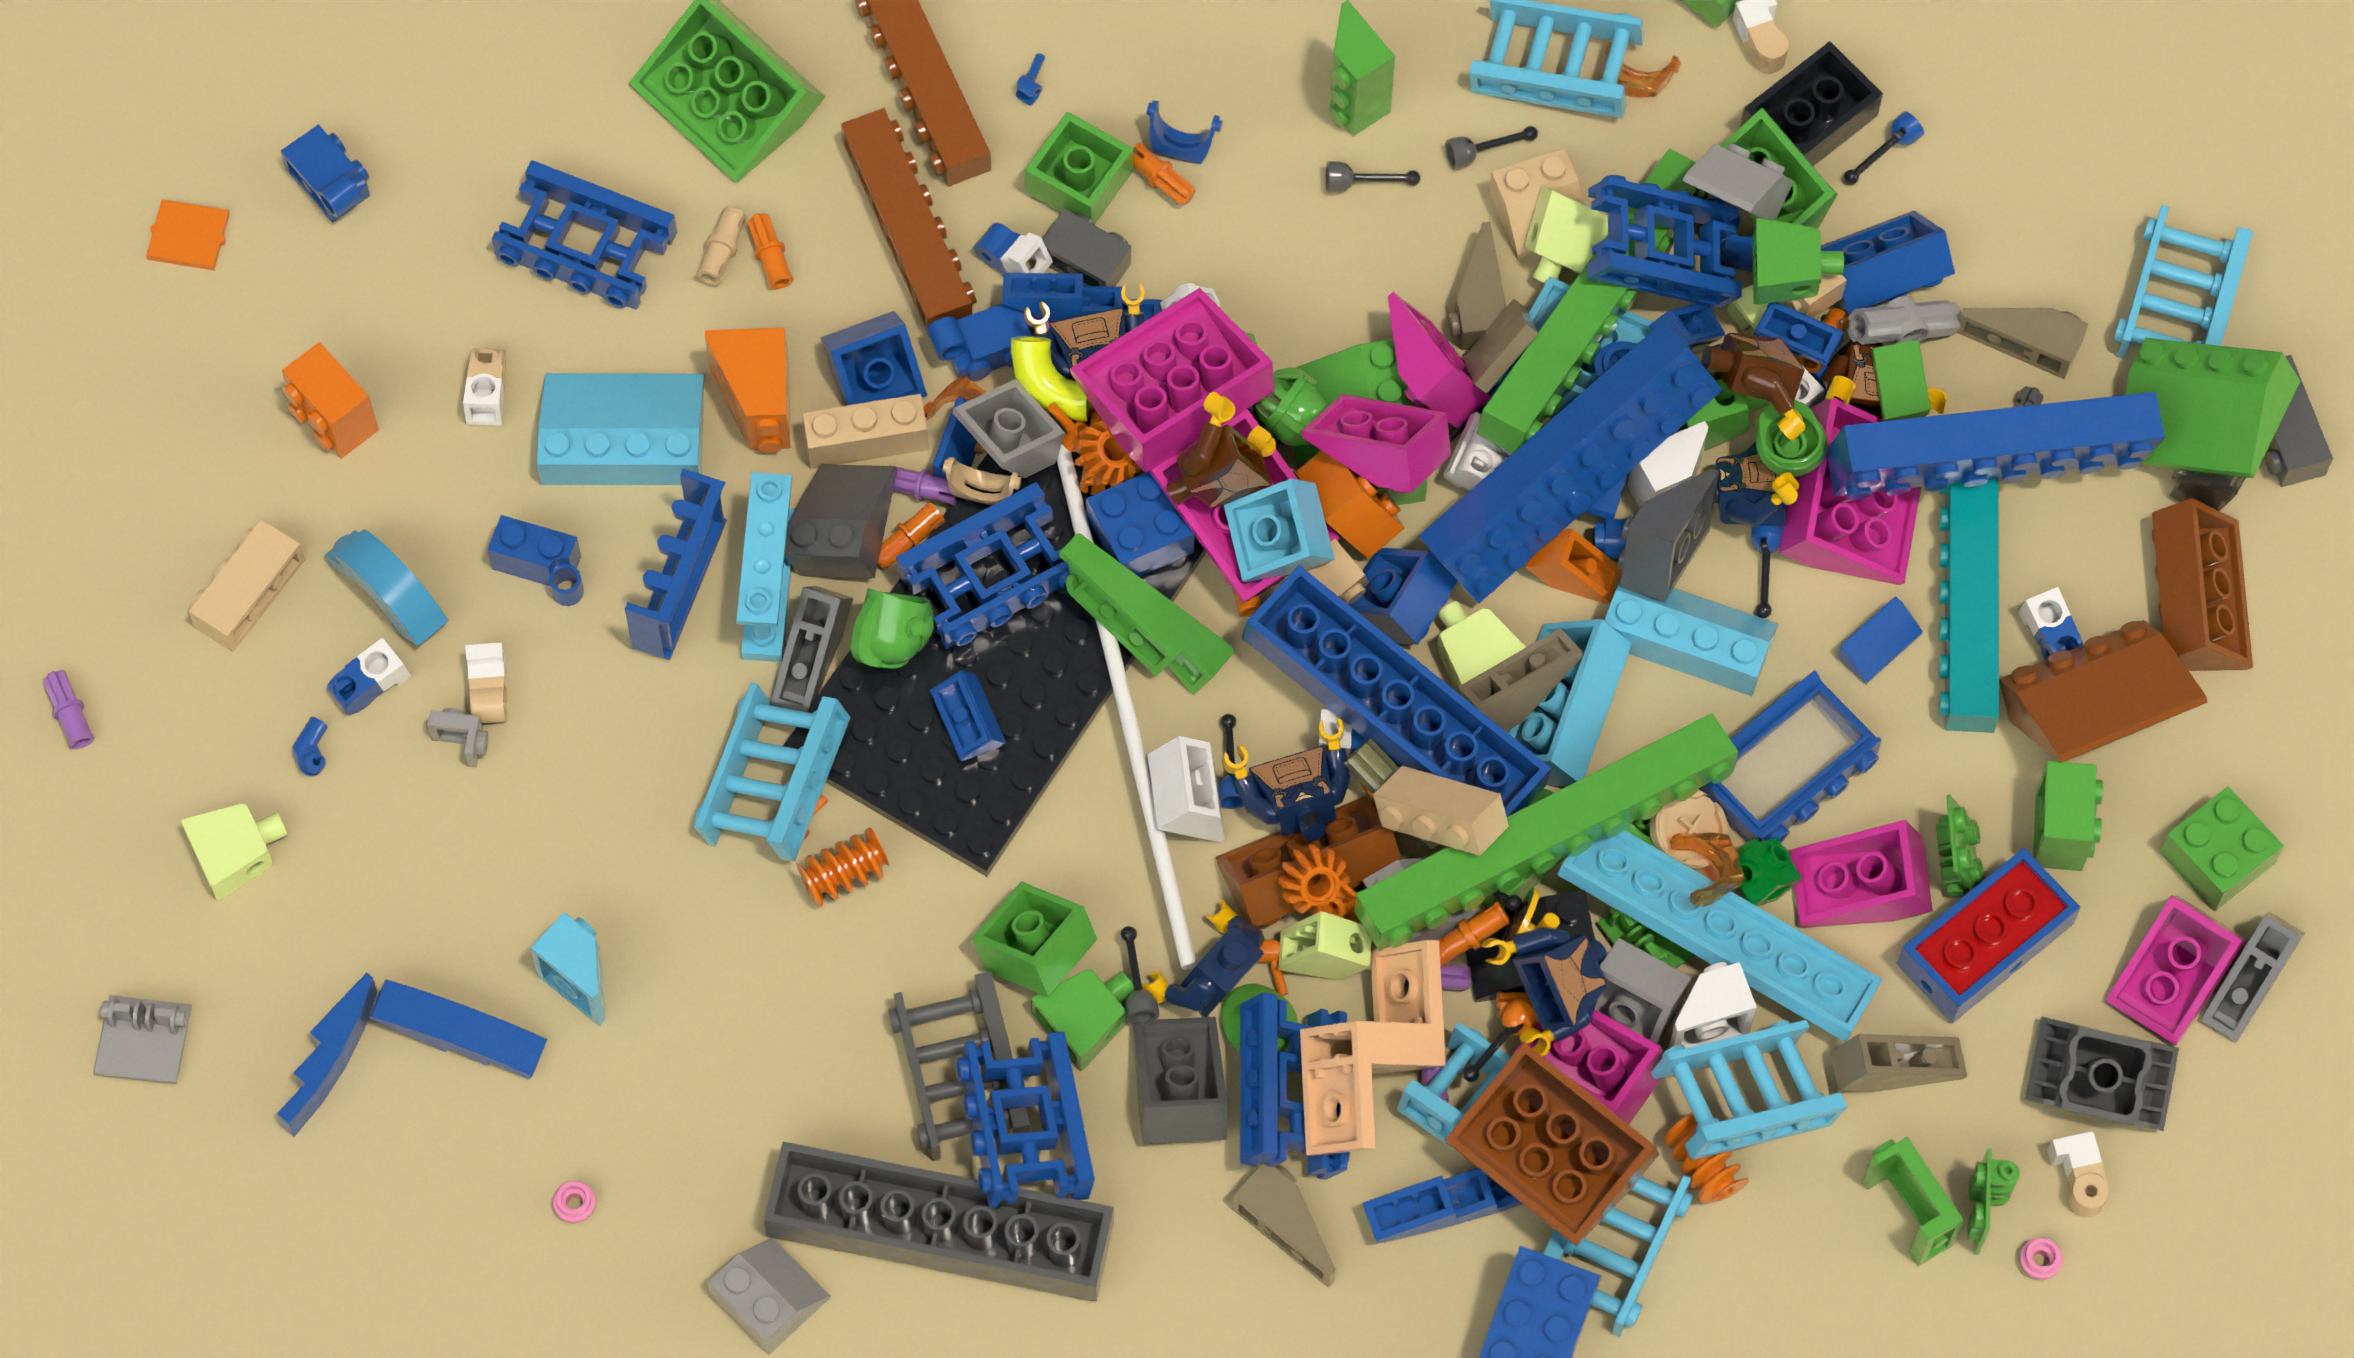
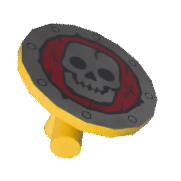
M1532 887L1522 900V907L1514 913L1511 919L1512 924L1508 925L1502 941H1512L1513 935L1540 927H1558L1560 923L1559 918L1553 913L1546 914L1537 926L1530 923L1539 899V890Z

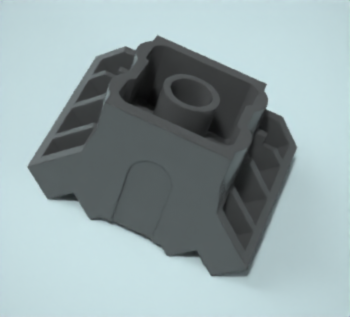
M2042 1017L2025 1099L2074 1112L2164 1131L2179 1048Z

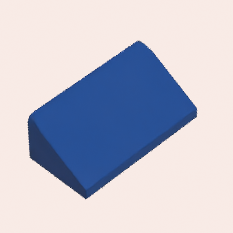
M1778 302L1768 304L1754 331V335L1782 338L1791 352L1823 366L1828 365L1843 340L1842 330Z
M1699 304L1669 310L1649 325L1654 330L1664 321L1688 347L1725 336L1723 328L1710 307Z
M959 397L953 406L932 464L933 475L946 478V473L943 472V465L945 459L949 457L956 458L963 465L972 466L980 443L953 414L955 407L967 402L965 398Z
M1895 596L1840 646L1837 658L1867 684L1912 644L1923 631L1902 601Z
M961 670L930 690L961 761L999 748L1006 743L979 679L975 674Z

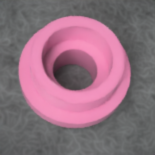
M570 1181L557 1189L553 1198V1205L556 1214L562 1220L569 1223H579L592 1215L596 1206V1199L593 1190L587 1184L580 1181ZM572 1198H580L583 1201L582 1205L577 1209L569 1208L567 1203Z
M2034 1238L2028 1241L2020 1253L2022 1269L2027 1275L2038 1280L2054 1277L2059 1272L2063 1263L2060 1248L2056 1243L2047 1238ZM2037 1254L2044 1255L2048 1260V1264L2045 1266L2037 1265L2034 1262L2033 1256Z

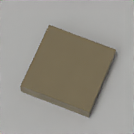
M1515 299L1509 303L1463 357L1474 384L1486 394L1539 334L1526 307Z

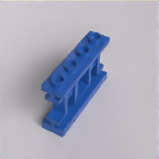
M531 160L525 171L526 182L521 184L519 192L521 200L532 204L520 228L501 222L499 232H495L491 238L495 255L507 265L518 266L519 264L532 269L536 275L543 279L553 280L555 278L568 283L572 289L579 293L589 294L591 292L604 297L608 303L618 308H625L627 306L637 310L641 303L640 296L647 289L646 278L634 273V270L646 248L664 255L667 249L666 245L671 246L677 234L675 215ZM549 199L566 205L559 220L543 215L549 205ZM574 221L604 232L592 256L562 245ZM620 226L637 233L630 248L615 242L620 233ZM536 229L551 234L545 245L546 251L528 244ZM607 256L622 262L617 272V278L600 272Z
M1620 175L1606 176L1602 181L1588 188V197L1595 199L1591 201V209L1608 213V239H1604L1592 246V254L1596 255V259L1587 264L1588 279L1717 309L1742 297V282L1732 280L1737 277V270L1720 266V240L1736 233V225H1732L1731 220L1739 216L1738 207L1725 205L1724 201L1720 199L1705 200L1692 197V194L1687 191L1671 192L1659 189V186L1654 183L1638 184L1626 181V178ZM1628 207L1638 209L1634 212V224L1628 223ZM1694 222L1703 224V226L1699 227V239L1694 238ZM1655 224L1673 228L1674 255L1655 251ZM1628 239L1634 240L1635 257L1624 255L1629 252ZM1694 255L1700 256V272L1690 270L1694 268Z
M1037 482L896 557L897 573L905 586L909 585L911 593L915 595L931 586L946 609L943 613L933 617L934 629L937 634H940L941 641L946 649L954 645H966L977 636L978 632L985 628L1001 626L1012 617L1013 613L1024 607L1034 608L1044 602L1048 594L1060 588L1067 589L1065 580L1070 574L1069 567L1059 557V552L1063 548L1055 551L1040 528L1053 521V510L1049 504H1046L1045 494ZM1024 523L1032 539L1015 548L1006 532ZM1001 549L1016 573L985 589L970 565ZM1042 553L1051 568L1032 578V573L1024 561ZM955 560V566L962 577L945 585L936 569ZM971 590L981 606L962 616L961 609L954 599Z
M1263 992L1240 1004L1241 1164L1256 1166L1266 1162V1166L1274 1167L1287 1161V1150L1306 1154L1304 1104L1287 1100V1070L1302 1073L1300 1029L1346 1023V1012L1338 1010L1328 1014V1010L1320 1009L1307 1016V1025L1287 1021V1001L1277 1000V995ZM1277 1036L1289 1039V1053L1278 1051ZM1340 1103L1337 1104L1336 1108L1338 1118L1341 1113ZM1278 1116L1289 1118V1132L1278 1131ZM1350 1152L1308 1156V1174L1317 1175L1319 1179L1327 1180L1346 1171Z
M1065 1032L1048 1033L1046 1041L1039 1042V1038H1030L1027 1049L1028 1057L993 1061L989 1042L981 1043L980 1047H975L974 1041L965 1042L962 1057L956 1058V1073L958 1081L965 1082L967 1094L963 1096V1109L965 1118L972 1119L974 1131H971L970 1135L971 1150L973 1156H979L981 1168L978 1169V1186L981 1194L987 1193L989 1207H998L1000 1200H1007V1203H1016L1019 1193L1018 1183L1046 1180L1054 1181L1057 1198H1065L1066 1194L1071 1193L1072 1199H1089L1095 1177ZM1044 1064L1048 1085L1025 1088L1023 1077L1040 1076ZM982 1079L983 1081L1006 1079L1008 1089L991 1091L988 1102H986ZM1038 1106L1043 1131L1008 1134L1003 1109ZM1058 1139H1060L1064 1160L1040 1162L1038 1151L1056 1149ZM1021 1153L1023 1164L1006 1165L1001 1177L997 1154Z

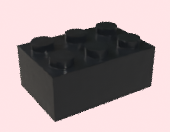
M1829 41L1745 106L1740 127L1763 108L1814 166L1878 116L1883 93Z

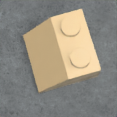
M1565 148L1491 172L1489 195L1517 259L1535 254V252L1525 247V242L1542 185L1584 204L1579 179Z

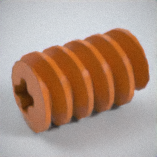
M871 827L865 829V842L856 834L850 836V849L842 841L835 843V856L827 848L820 850V863L812 855L806 856V870L796 862L800 877L810 897L819 907L824 906V892H827L834 900L839 899V885H842L849 893L854 892V878H857L864 886L869 885L868 872L870 871L879 879L883 878V865L889 866V862L878 837Z
M1691 1112L1674 1124L1666 1133L1663 1142L1667 1147H1675L1672 1151L1674 1160L1677 1162L1684 1161L1681 1165V1172L1686 1176L1692 1175L1690 1186L1694 1190L1701 1189L1698 1193V1200L1701 1203L1709 1204L1724 1200L1743 1189L1748 1184L1749 1179L1743 1178L1735 1181L1734 1176L1741 1169L1740 1164L1726 1166L1725 1164L1732 1156V1151L1691 1160L1685 1144L1696 1133L1695 1128L1698 1126Z

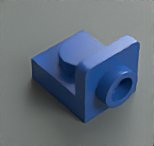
M1738 216L1731 220V224L1736 225V233L1720 240V249L1724 250L1721 265L1753 272L1752 236L1743 237L1737 235L1741 216Z

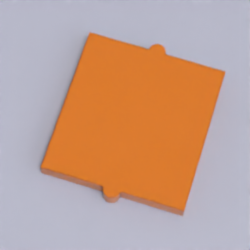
M162 199L156 222L150 226L152 237L146 255L147 260L215 271L220 248L226 244L224 233L230 215L229 210Z

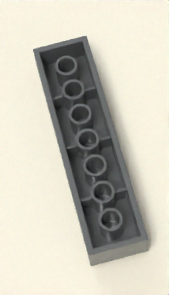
M783 1142L764 1217L766 1236L1097 1302L1114 1224V1207L1066 1197L1057 1198L1056 1195L1019 1188L1016 1203H1007V1200H1000L998 1207H989L987 1193H980L978 1180Z

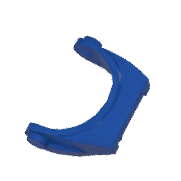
M1153 100L1151 103L1149 102L1146 112L1147 115H1150V142L1153 152L1198 164L1204 161L1215 132H1220L1223 124L1220 116L1214 115L1209 131L1201 134H1188L1172 128L1162 120L1159 114V101Z

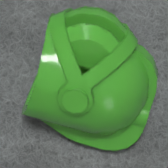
M1292 367L1276 370L1273 372L1275 391L1253 405L1256 420L1259 426L1271 433L1272 438L1280 440L1287 446L1311 444L1302 438V430L1328 407V403L1318 389L1317 381L1308 375L1307 372L1300 368ZM1288 382H1294V384L1290 386ZM1274 395H1276L1279 399H1281V402H1280V403H1279V401L1277 400V398H1276Z
M867 588L864 605L854 624L851 639V652L856 661L869 666L883 668H900L905 665L918 651H921L926 646L934 629V620L930 600L918 596L881 592Z

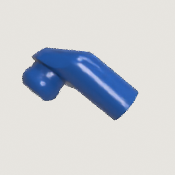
M310 717L292 746V752L298 768L309 776L319 774L326 765L325 757L321 755L317 744L328 726L315 717Z

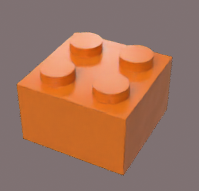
M320 342L281 370L286 384L282 389L291 401L288 405L290 412L301 424L307 421L315 430L312 432L314 438L325 451H329L332 448L342 459L379 431L369 395Z

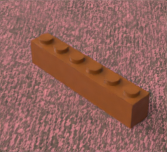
M855 0L860 16L862 18L868 16L872 26L869 27V33L876 49L882 47L887 56L883 60L890 79H897L902 88L898 90L905 111L909 112L912 110L917 120L913 122L920 143H928L932 152L928 154L935 175L942 174L947 186L950 187L991 171L990 150L919 1Z
M885 108L841 123L843 145L926 331L929 325L938 319L954 317L958 320L972 315V305L977 303L975 293L969 281L963 283L958 273L962 271L959 257L955 249L948 250L944 239L947 238L945 226L940 216L934 218L929 208L933 206L931 195L926 184L919 185L915 174H918V168L910 151L904 153L900 142L904 141L897 120L890 121Z

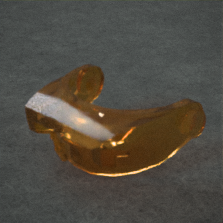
M1608 42L1607 47H1606V51H1605V54H1607V56H1606V62H1607L1608 55H1609V51H1610V47H1611V44H1612L1611 42ZM1673 56L1668 66L1654 72L1635 70L1622 63L1617 84L1625 85V94L1627 96L1635 98L1656 97L1667 87L1673 73H1678L1681 61L1678 60L1679 57Z
M962 375L950 383L933 402L929 401L923 408L925 418L931 419L943 405L956 401L959 397L970 401L987 393V391ZM978 442L974 447L973 453L980 456L985 455L987 451Z
M1677 833L1670 839L1669 843L1672 850L1697 852L1710 860L1720 873V878L1713 885L1698 889L1690 894L1689 898L1693 905L1707 906L1715 903L1744 882L1745 876L1729 835L1721 833L1684 835L1683 833Z

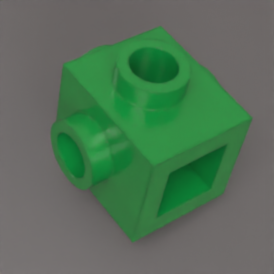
M1756 838L1745 843L1737 850L1740 856L1727 866L1735 878L1738 888L1744 893L1748 901L1756 906L1777 901L1803 879L1791 861L1789 852L1782 846L1778 838L1763 842Z

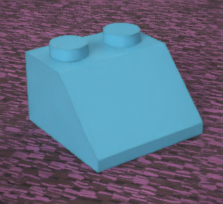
M1291 478L1224 504L1243 582L1289 575L1298 565L1305 570H1309L1335 560L1316 483Z
M564 912L531 947L539 978L600 1027L605 1022L603 971L599 954L600 947L595 938L597 933L581 917L574 920Z

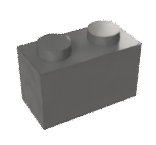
M1064 209L1043 238V242L1053 260L1049 268L1058 273L1083 274V286H1116L1131 265V245L1128 244L1127 240L1118 233H1107L1098 228L1090 218L1081 213L1075 215Z

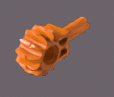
M1101 419L1094 422L1091 427L1087 426L1081 430L1079 434L1081 440L1076 442L1072 448L1081 455L1075 460L1074 465L1083 466L1086 470L1082 479H1089L1094 476L1096 487H1103L1107 484L1113 487L1123 483L1124 480L1127 481L1145 473L1120 447ZM1103 447L1109 450L1112 460L1106 457Z
M1309 844L1305 855L1299 850H1294L1293 854L1296 860L1293 863L1282 862V868L1287 872V874L1278 878L1279 885L1285 889L1282 892V897L1288 904L1293 903V907L1297 912L1304 914L1309 909L1314 915L1322 911L1362 924L1354 912L1356 892L1348 884L1350 883L1349 875L1343 872L1346 868V863L1341 857H1335V852L1331 848L1325 846L1320 851L1316 845ZM1321 874L1320 880L1315 885L1307 887L1311 877Z

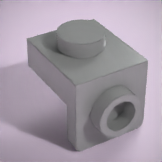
M455 708L430 711L428 727L432 741L466 744L464 754L468 767H477L479 755L485 756L488 746V731H483L480 717L467 715L464 711Z

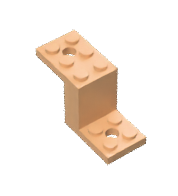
M1438 940L1405 943L1396 948L1389 946L1381 951L1378 948L1371 949L1374 1021H1352L1300 1029L1306 1156L1376 1149L1372 1073L1392 1074L1446 1066L1441 961ZM1408 979L1409 990L1406 995L1404 985L1405 981ZM1338 1103H1340L1341 1113L1339 1118L1336 1112Z

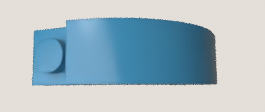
M363 529L361 532H357L354 530L352 533L342 536L335 542L333 549L324 555L334 569L354 580L373 598L400 636L415 645H421L449 621L417 577L384 543L369 531Z

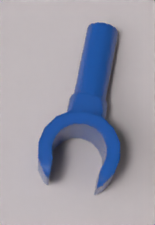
M1040 53L1036 54L1026 76L1022 75L1017 81L1018 90L1016 91V97L1028 105H1033L1042 91V86L1035 82L1045 60V56Z

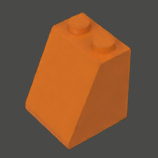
M785 327L705 330L710 373L750 449L759 450L764 453H775L781 449H791L789 357Z

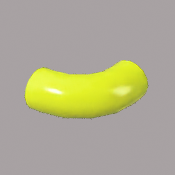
M1033 336L1011 338V356L1014 374L1018 382L1050 415L1052 414L1048 410V406L1055 402L1069 419L1088 422L1091 403L1076 381L1065 378L1054 367L1050 352L1051 340Z

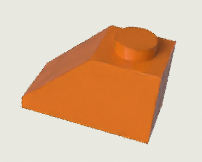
M1573 529L1562 530L1553 540L1529 559L1525 567L1551 588L1604 604L1611 603L1622 572L1617 567V563Z

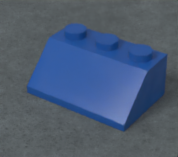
M1915 210L1821 245V251L1844 252L1843 276L1847 282L1843 298L1834 304L1847 314H1851L1854 309L1870 308L1872 305L1884 300L1891 301L1895 298L1906 296L1908 291L1919 287L1936 286L1943 281V278L1955 274L1945 230Z

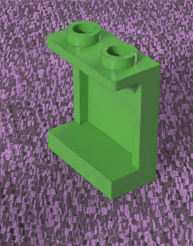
M1908 1137L1897 1143L1891 1139L1878 1146L1872 1152L1874 1157H1872L1867 1165L1868 1170L1863 1184L1868 1190L1884 1180H1889L1920 1225L1909 1251L1916 1264L1920 1266L1954 1245L1964 1219Z

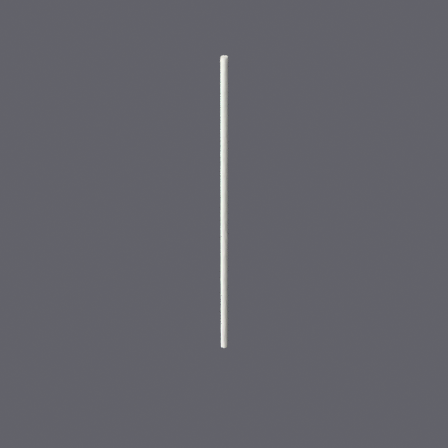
M1050 415L1059 427L1065 431L1059 421L1053 415ZM1062 444L1057 457V464L1075 535L1080 533L1093 542L1072 454ZM1096 620L1181 969H1193L1197 965V960L1165 831L1157 830L1150 770L1118 640Z

